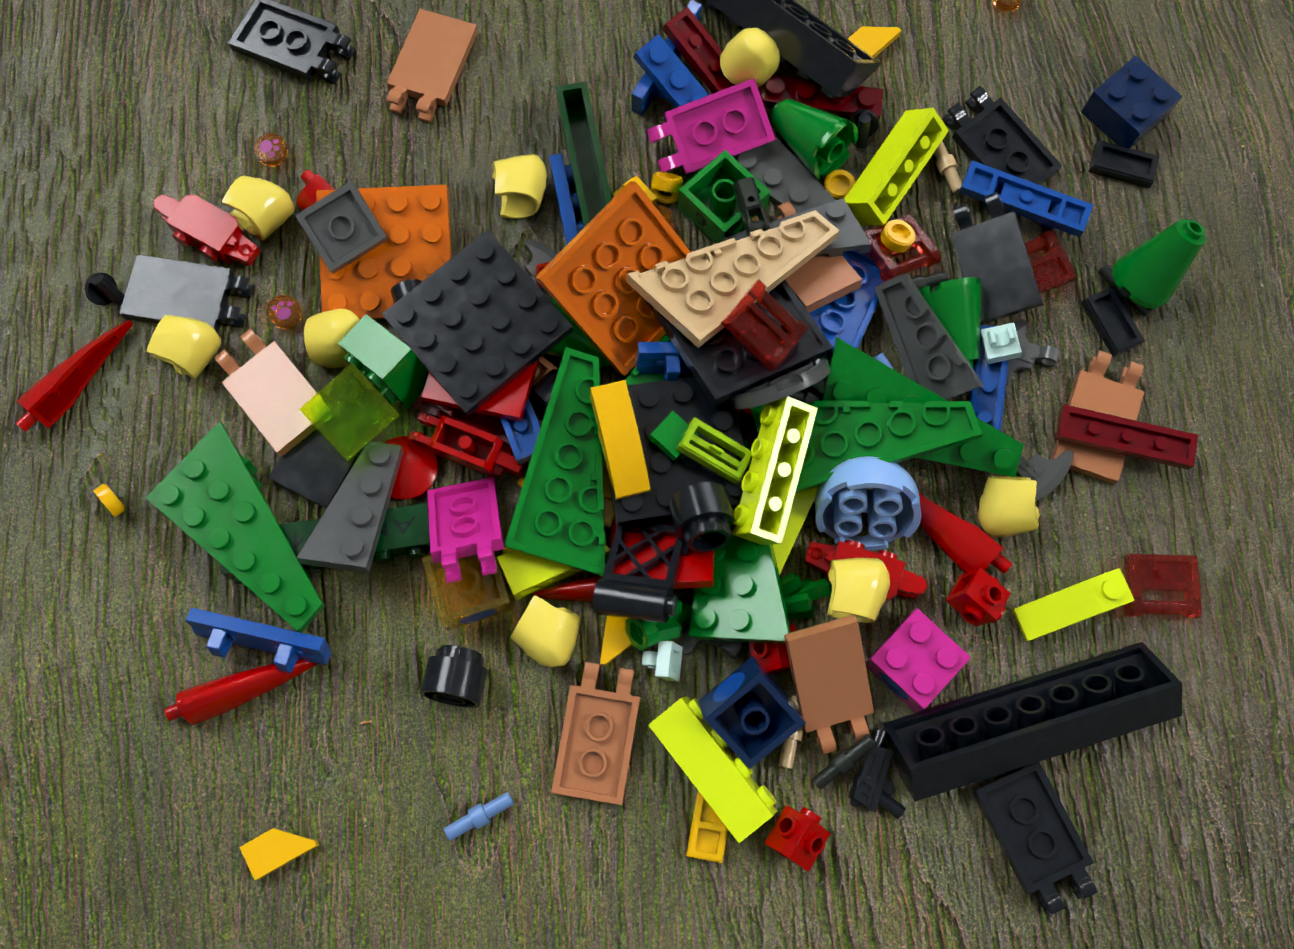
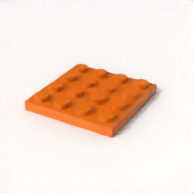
M630 181L534 278L618 374L625 376L635 366L638 342H658L666 334L645 299L626 283L627 274L637 270L639 273L649 271L655 268V264L664 261L672 263L684 259L687 253L691 251L636 182Z
M447 185L358 188L389 240L334 274L329 271L319 255L322 312L344 308L351 310L360 320L365 314L373 320L385 319L382 313L394 304L390 292L393 286L409 279L424 281L452 258L449 188ZM316 190L317 202L336 190Z

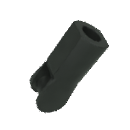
M748 177L737 180L733 184V189L747 237H749L750 232L758 229L763 231L769 230L770 224L762 206L754 178ZM758 215L759 220L751 222L750 217Z

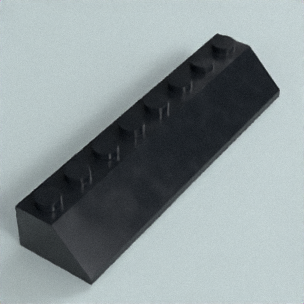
M706 0L705 2L709 9L717 13L723 12L729 17L727 21L738 29L759 28L765 31L777 44L780 61L789 64V62L798 68L796 70L798 75L808 81H816L821 85L820 91L831 98L850 96L881 64L795 0Z
M1143 642L883 723V728L887 732L886 737L891 751L894 752L893 757L900 777L914 802L1180 717L1182 716V683Z

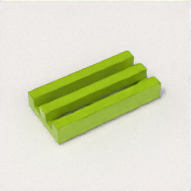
M696 417L690 420L681 442L676 447V450L734 484L740 482L752 458L751 450ZM697 431L742 458L741 462L725 453L724 450L716 445L710 444L696 436L694 432Z

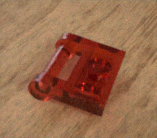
M910 214L895 220H902L908 223L915 232V240L906 252L917 248L920 254L896 264L892 258L906 252H894L882 243L881 232L885 225H880L864 232L871 242V251L867 254L880 269V275L884 282L923 266H934L941 260L938 248Z
M1049 230L1041 233L1039 238L1025 243L1028 255L1041 250L1048 253V255L1031 260L1040 294L1071 283L1076 279L1077 275L1053 231Z
M758 279L749 287L744 296L722 320L721 324L772 371L779 366L809 327L802 320L797 321L765 290L767 286ZM755 300L788 331L787 334L754 303Z
M1127 554L1123 556L1125 580L1135 600L1125 605V613L1128 617H1140L1142 614H1174L1198 619L1201 616L1202 604L1197 556ZM1142 591L1184 592L1185 599L1184 601L1142 600Z

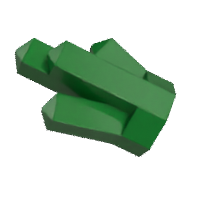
M790 572L779 580L782 597L788 612L786 614L787 620L814 617L816 607L813 604V600L831 595L832 584L825 578L817 581L807 578L800 581L798 575Z
M678 600L676 615L669 617L667 623L636 619L625 620L626 633L632 645L642 651L650 646L658 645L660 641H672L673 638L680 637L682 627L679 623L691 618L692 606L685 601L681 602Z

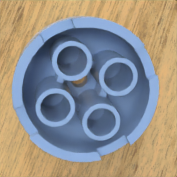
M863 456L846 460L833 468L830 473H834L827 482L817 488L815 495V520L819 532L824 531L828 536L832 537L835 545L839 541L854 540L862 543L865 546L864 549L869 551L888 548V542L902 536L909 538L920 524L921 506L916 483L903 467L897 463H888L877 459L880 457ZM862 512L868 513L869 535L866 536L857 535L862 530Z

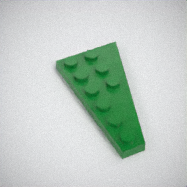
M835 338L829 365L831 373L826 379L822 401H870V403L948 401L840 338ZM977 418L982 432L981 438L916 458L1016 477L1024 444Z
M566 347L504 547L603 577L606 564L602 453L598 426L590 400V389L600 386L599 357Z
M219 421L153 489L146 499L293 628L302 633L325 608V604L306 570L299 563L291 543L279 526L278 520L255 479H253L247 469L241 454L229 437L228 431Z

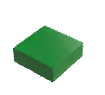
M672 411L648 438L675 461L682 453L676 450V447L681 442L688 424Z

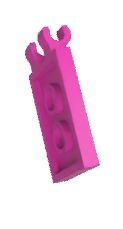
M754 78L664 112L667 122L647 129L651 144L672 135L678 151L676 154L658 160L662 173L683 166L685 174L704 168L724 150L732 156H736L776 140Z
M494 477L427 490L430 553L433 563L442 562V567L446 572L447 583L462 580L459 558L477 554L481 562L483 576L497 573L494 551L504 549Z

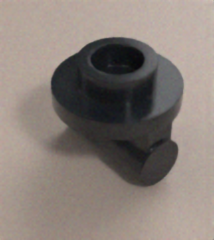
M860 109L853 112L848 120L853 122L858 128V139L855 146L862 149L867 147L868 137L877 131L879 120L873 111Z
M94 273L86 281L85 293L92 303L102 306L108 305L111 302H114L116 305L122 304L125 295L117 288L115 280L109 274Z

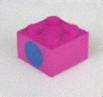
M917 608L899 624L865 663L866 667L912 711L917 713L924 710L971 657Z

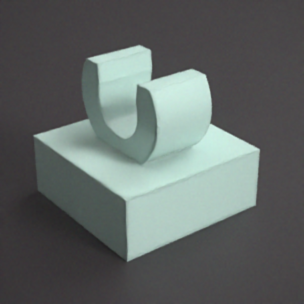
M1014 323L981 329V338L988 364L1021 357L1022 351Z
M660 641L658 643V652L643 651L642 665L655 669V676L665 681L679 682L683 647L673 641Z

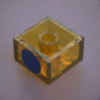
M494 551L497 573L483 576L481 562L477 554L459 558L462 580L450 583L446 581V572L442 567V562L433 563L431 555L422 558L441 625L447 631L514 609L496 551Z

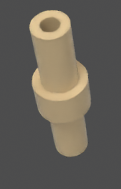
M942 141L934 152L937 159L935 164L940 175H945L953 194L957 195L962 185V180L956 170L958 165L953 154L948 153Z
M792 695L791 700L798 707L797 697ZM803 727L782 743L779 767L792 769L797 741L801 742Z

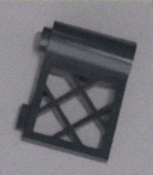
M637 522L617 526L603 577L598 580L593 595L595 614L667 623L669 617L676 615L678 598L677 595L672 593L682 555L689 556L690 549L677 538L675 545L663 552L655 544L656 541L664 536L676 537L673 525ZM626 532L640 533L644 538L630 548L623 542ZM650 546L657 556L641 565L634 555ZM627 559H630L636 569L626 575L614 574L616 566ZM663 562L668 569L666 580L650 578L647 572Z

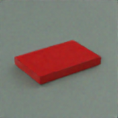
M537 360L474 412L521 422L540 360ZM429 372L421 396L423 401L461 409L431 372Z
M655 523V524L673 525V523ZM612 525L609 553L618 525ZM626 532L623 542L630 548L644 538L640 533ZM664 536L656 541L655 544L663 552L675 545L676 537ZM648 546L634 556L642 565L657 556V554ZM690 550L689 556L682 555L674 589L713 587L715 551L700 553ZM627 559L616 566L614 574L626 575L636 569L630 559ZM662 562L649 570L647 574L650 578L666 580L668 569Z

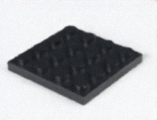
M489 230L480 235L382 313L384 318L467 416L471 415L574 331L572 324Z
M786 280L777 285L699 348L646 301L713 406L734 398L738 394H743L747 390L757 387L766 381L770 382L787 374L788 371L799 369L807 362H814L830 355L833 348Z
M694 376L678 378V381L662 380L627 385L651 490L616 500L608 473L616 525L671 518L669 508L671 497L680 489L700 482H715L726 487L732 508H736L740 504L743 493L741 484L744 475L749 471L748 466L740 482L734 484L683 453L673 461L648 438L660 423L674 411L687 424H689L692 418L696 417L744 446L737 409L733 408L731 399L713 406ZM698 433V437L710 444L716 445L724 450L725 453L741 462L742 458Z

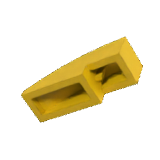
M622 380L592 387L590 389V400L616 500L649 492L651 489L626 381Z

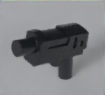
M874 728L871 737L877 746L862 757L848 798L851 799V806H862L871 812H876L879 805L899 819L905 812L906 807L891 797L893 782L890 779H886L894 752L883 748L887 732Z

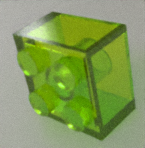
M353 363L346 366L297 409L345 461H349L399 416L397 411Z

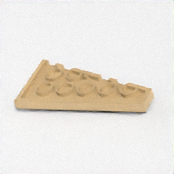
M814 210L782 221L778 227L766 231L762 229L752 231L749 237L737 241L735 238L687 253L684 259L672 263L664 261L655 264V268L649 271L639 273L637 270L628 273L626 283L699 348L836 240L840 230Z

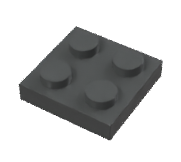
M352 181L295 215L332 274L389 240Z

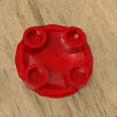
M397 436L385 442L387 444L401 445L404 452L391 498L396 500L424 497L438 474L436 455L429 448L408 439L409 436Z

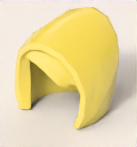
M759 28L743 29L727 43L720 55V67L723 75L735 85L754 78L757 87L762 86L775 73L780 62L777 44L765 31Z
M531 154L493 161L494 172L492 173V178L495 180V194L502 197L500 216L503 218L521 219L534 215L543 200L548 177L546 166L540 157Z
M241 176L236 179L222 200L224 205L235 208L230 214L238 219L241 227L262 241L279 228L293 214L295 209L285 189L267 180L249 176Z
M344 308L317 313L309 317L304 327V342L311 361L316 365L330 369L349 365L343 359L347 353L338 343L360 321V318L351 310Z
M164 315L158 323L146 351L151 353L153 358L174 365L175 370L179 374L188 375L190 378L195 379L220 348L221 338L216 330L204 321Z
M992 476L987 478L983 494L980 498L977 515L980 526L988 536L992 538L1008 537L1038 529L1040 514L1039 509L1035 506L1037 482L1029 477Z
M878 558L832 560L828 572V578L832 584V592L827 616L840 619L854 615L858 622H875L882 605L886 601L890 588V575L884 562Z
M533 596L516 625L511 639L524 650L526 655L535 660L539 665L546 667L564 666L570 660L576 644L581 618L569 609L563 607L556 608L543 599Z

